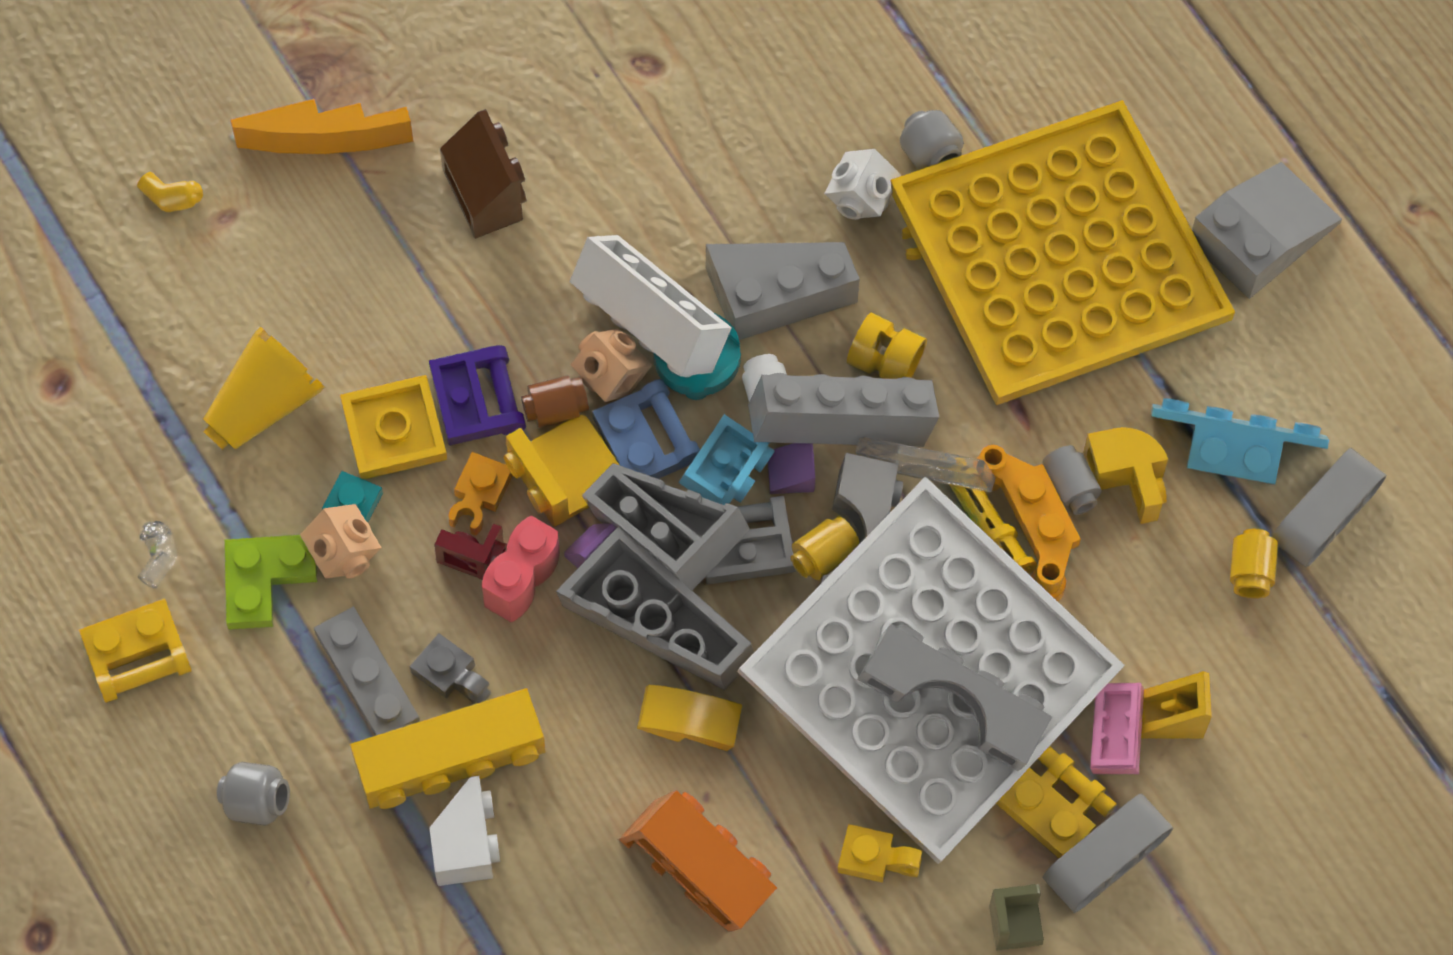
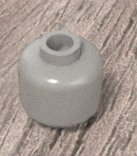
M918 111L906 120L905 128L900 136V145L917 169L920 170L962 155L961 151L964 145L962 134L942 111Z
M239 762L231 767L227 775L220 779L217 786V799L219 803L223 805L226 816L236 822L268 825L286 811L289 803V784L287 780L283 779L279 769L271 765Z

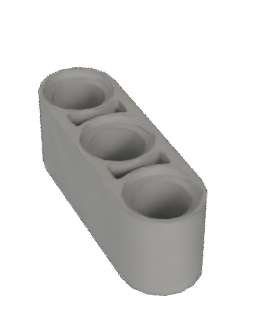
M1349 448L1285 517L1273 533L1272 538L1278 541L1280 548L1307 568L1372 498L1387 475L1354 449Z
M1139 794L1060 857L1044 873L1043 879L1073 913H1076L1158 847L1171 834L1173 827L1143 794Z

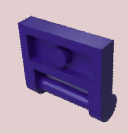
M490 346L429 360L430 372L449 446L499 434L509 435L519 428H522L523 431L526 429L524 414L517 409L506 366L509 363V356L505 346ZM477 369H489L501 414L488 417Z

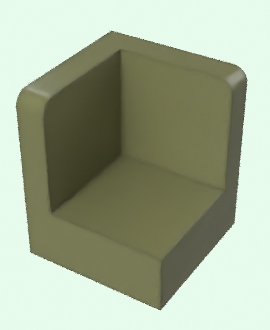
M1039 884L993 889L989 909L996 951L1043 945L1044 937L1038 907L1041 896Z

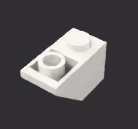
M479 776L470 777L429 828L438 886L492 879L491 863L500 862L497 834L487 835L485 819L494 818L491 790L481 791Z

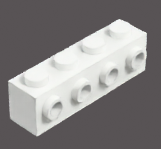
M620 236L587 237L570 279V283L583 293L584 299L603 309L611 316V321L615 325L627 329L639 339V344L644 349L657 354L668 363L667 367L673 373L683 377L712 373L732 327Z

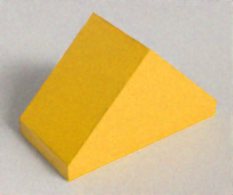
M1202 671L1144 689L1141 739H1203L1212 718L1209 673Z

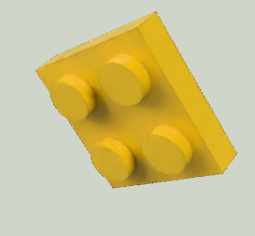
M427 375L340 394L361 479L365 480L447 460V453Z

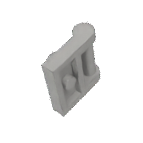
M784 496L770 497V502L738 506L747 523L772 520L774 526L749 530L705 578L706 584L796 572L790 558L793 555L792 540Z

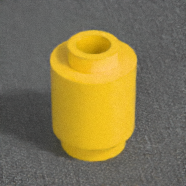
M838 516L833 520L826 519L792 543L793 555L790 557L791 562L803 577L807 578L810 576L815 580H820L823 575L830 573L859 545V539L852 526L844 518Z
M1253 528L1243 531V534L1234 537L1230 582L1234 585L1233 591L1236 595L1252 599L1265 598L1269 596L1270 588L1275 585L1278 541L1270 537L1269 532Z

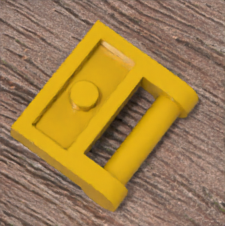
M165 598L79 629L105 703L118 699L117 694L176 672H178L179 676L192 672ZM166 649L170 650V656L110 677L109 670Z

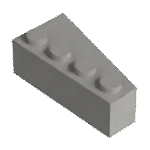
M619 526L556 591L564 608L723 690L740 675L737 672L738 669L754 653L752 644L748 639Z

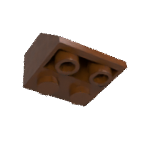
M486 109L477 112L440 148L442 169L475 239L523 221L522 203L527 202L521 184L525 182L521 165L516 157L509 159L505 147L508 146V141L500 122L492 123Z

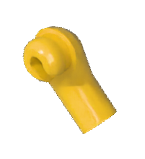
M148 172L137 183V188L165 212L189 209L194 207L203 198L201 185L192 180L165 184L153 172Z

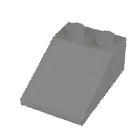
M1280 162L1225 192L1195 217L1192 231L1207 259L1250 299L1341 223L1342 218L1288 167Z

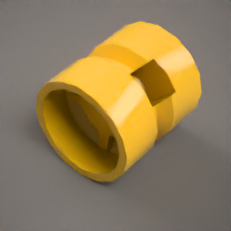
M870 312L857 331L849 349L846 363L868 374L877 370L882 379L912 378L924 354L927 339L905 328L896 332L893 322ZM882 346L887 347L884 355L879 353Z

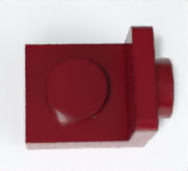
M494 523L483 545L468 533L456 531L453 534L441 529L434 544L437 563L483 580L485 571L490 563L497 556L507 551V543L503 541L502 526Z

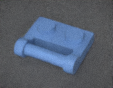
M662 379L654 380L646 384L641 390L592 411L593 420L608 449L619 465L657 479L689 466L700 451L697 443L690 441L668 399L670 392ZM653 406L675 448L674 452L664 455L641 410Z

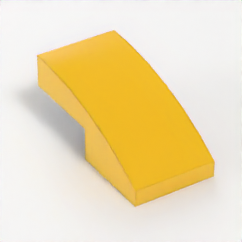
M649 684L645 688L637 729L676 742L687 738L728 751L734 747L742 704L694 691Z

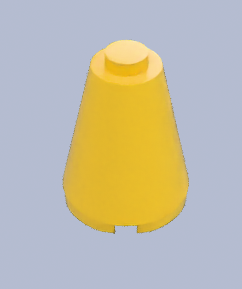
M259 327L252 335L205 414L203 420L209 426L203 432L222 450L228 444L236 450L317 396L325 386L317 378L310 384L313 378L306 372L308 369L272 335L269 337L266 331Z

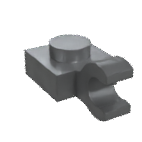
M440 633L437 634L410 665L411 673L446 699L455 689L474 704L485 701L491 695V691L487 689L489 682L479 674L471 671L475 666L474 658Z

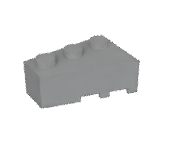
M845 242L706 244L707 273L724 316L736 330L739 340L858 302L860 279Z
M614 463L582 495L594 516L600 522L612 524L616 528L619 526L691 590L710 573L750 530L737 506L725 503V505L702 498L700 493L687 490V492L665 485L663 480Z

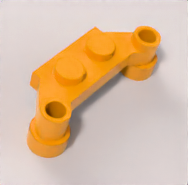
M988 445L982 449L980 455L976 458L972 473L983 490L995 491L1002 488L1039 562L1038 568L1034 570L1031 577L1056 601H1059L1063 597L1066 587L1064 574L1071 549L1079 547L1081 538L1043 463L1034 467L1007 454L998 445ZM1045 577H1051L1054 580H1048Z

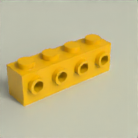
M528 688L350 744L369 809L377 806L381 809L393 808L404 803L408 796L424 792L426 795L437 794L448 789L452 782L475 776L483 779L492 775L496 768L511 763L513 766H524L537 760L540 754L546 753L544 735Z

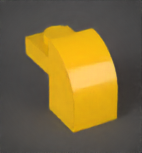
M1121 427L1088 433L1083 453L1101 490L1129 484L1140 524L1158 521L1162 505L1167 502L1166 488L1162 477L1164 476L1168 457L1162 446L1152 436L1133 428Z

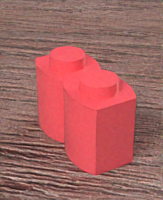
M532 515L516 526L508 540L507 551L497 556L490 563L483 576L482 592L485 608L509 622L517 620L527 611L533 601L535 587L545 582L552 575L558 564L560 548L559 535L556 529Z

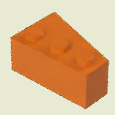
M675 790L655 799L618 840L627 848H630L635 842L655 860L651 868L661 876L668 872L686 890L684 895L728 932L741 929L777 889L769 880L771 877L770 871L756 858L750 857L747 859L735 847L738 844L737 839L723 826L716 825L714 827L702 815L705 811L703 806L689 793L683 792L681 795Z

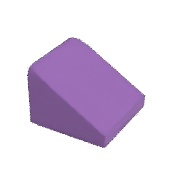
M793 443L774 449L775 452L768 461L770 494L814 492L815 466L813 444Z
M594 524L590 526L564 552L565 558L579 568L610 536L616 527L612 524Z

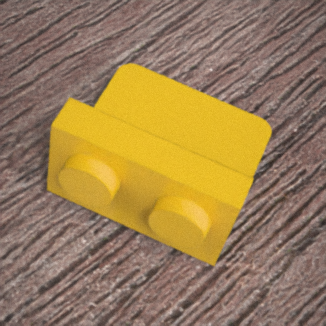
M585 415L568 420L532 441L528 439L522 428L506 436L507 454L503 457L508 469L516 479L521 477L528 488L527 495L533 507L539 514L544 512L553 527L589 508L582 495L612 463L619 465Z

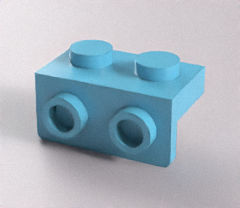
M724 414L678 483L688 490L700 493L702 498L725 505V503L729 504L733 498L741 503L755 482L754 479L749 477L750 472L753 468L761 472L775 450L768 446L770 442H754L753 433Z

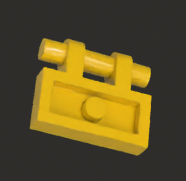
M1049 746L1038 758L1048 770L1040 777L1029 767L996 804L1056 857L1060 858L1096 828V825L1085 816L1092 807L1106 818L1115 809L1117 803L1104 793L1106 788L1096 779L1091 782L1073 766L1075 761L1065 752L1060 755ZM1060 780L1079 795L1073 804L1054 789Z

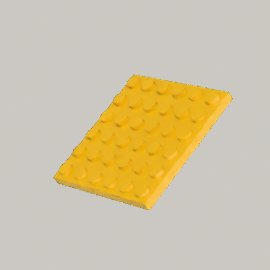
M1123 100L890 180L893 191L891 195L996 406L1232 321L1236 313Z

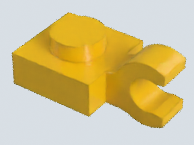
M848 824L838 863V873L881 883L884 881L886 870L910 877H918L922 862V850L905 846L892 847L893 834Z

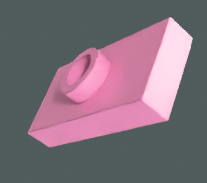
M1108 683L1095 697L1090 767L1093 774H1139L1144 698L1142 683Z

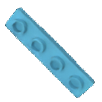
M1163 398L1162 405L1152 404L1151 408L1152 417L1195 424L1187 462V468L1275 484L1284 441L1328 449L1329 438L1326 435L1320 434L1321 427L1295 422L1294 429L1276 426L1277 419L1251 414L1250 421L1232 418L1233 411L1207 406L1206 413L1188 410V402Z

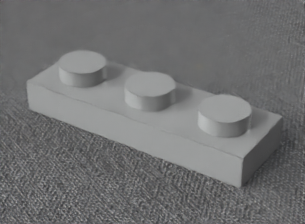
M354 606L314 627L315 635L375 736L420 722L417 712Z

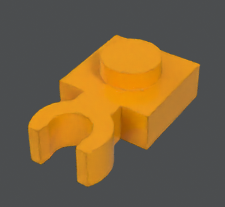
M471 452L454 488L455 497L463 500L455 503L449 511L448 517L451 527L456 526L461 516L470 515L474 518L470 525L471 534L476 536L482 530L483 508L496 512L513 476L506 464Z

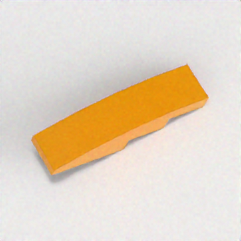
M310 99L231 119L237 148L266 152L334 154L368 151L414 142L407 107L364 117L361 103L318 113L315 99Z

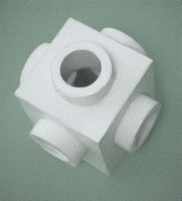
M875 149L845 152L840 163L833 170L832 179L824 194L837 205V210L847 218L858 220L860 218L880 217L887 208L893 192L890 180L900 177L901 174Z

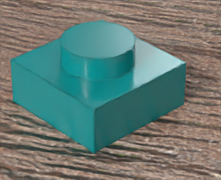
M341 471L322 510L324 508L356 504L364 519L369 522L383 495L382 487Z

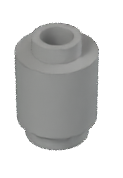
M1069 445L1054 450L1043 459L1042 463L1067 512L1072 511L1074 515H1079L1097 505L1096 499L1100 496L1102 490L1083 453L1077 452L1074 446Z

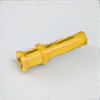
M959 458L947 464L942 469L941 474L947 480L969 518L1000 548L1008 552L1010 557L1030 575L1036 569L1037 562L1033 557H1028L1016 539L1018 532L1015 527L1010 524H1004L988 495L969 468L966 459ZM967 489L970 490L971 494L975 498L983 513H980L979 509L977 508L974 501L967 492Z

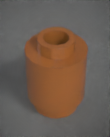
M569 375L528 385V395L521 396L527 422L535 420L538 428L580 417L579 413L589 411L587 395L581 377L570 379Z

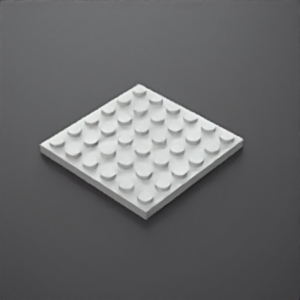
M924 477L748 658L737 672L939 864L1125 665L927 477ZM890 624L897 628L900 624L911 627L924 637L923 643L937 651L939 648L953 651L964 660L963 666L977 674L980 671L989 672L1004 682L1003 688L1018 697L1020 694L1029 695L1044 705L1043 711L1051 715L1052 719L1027 765L1021 770L1016 771L979 750V731L976 718L966 702L956 694L939 688H924L908 694L899 702H895L857 680L883 632Z

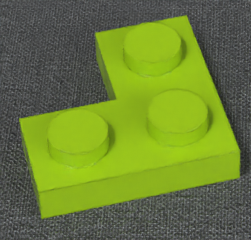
M300 535L224 539L226 624L228 630L274 627L272 585L317 582V565Z

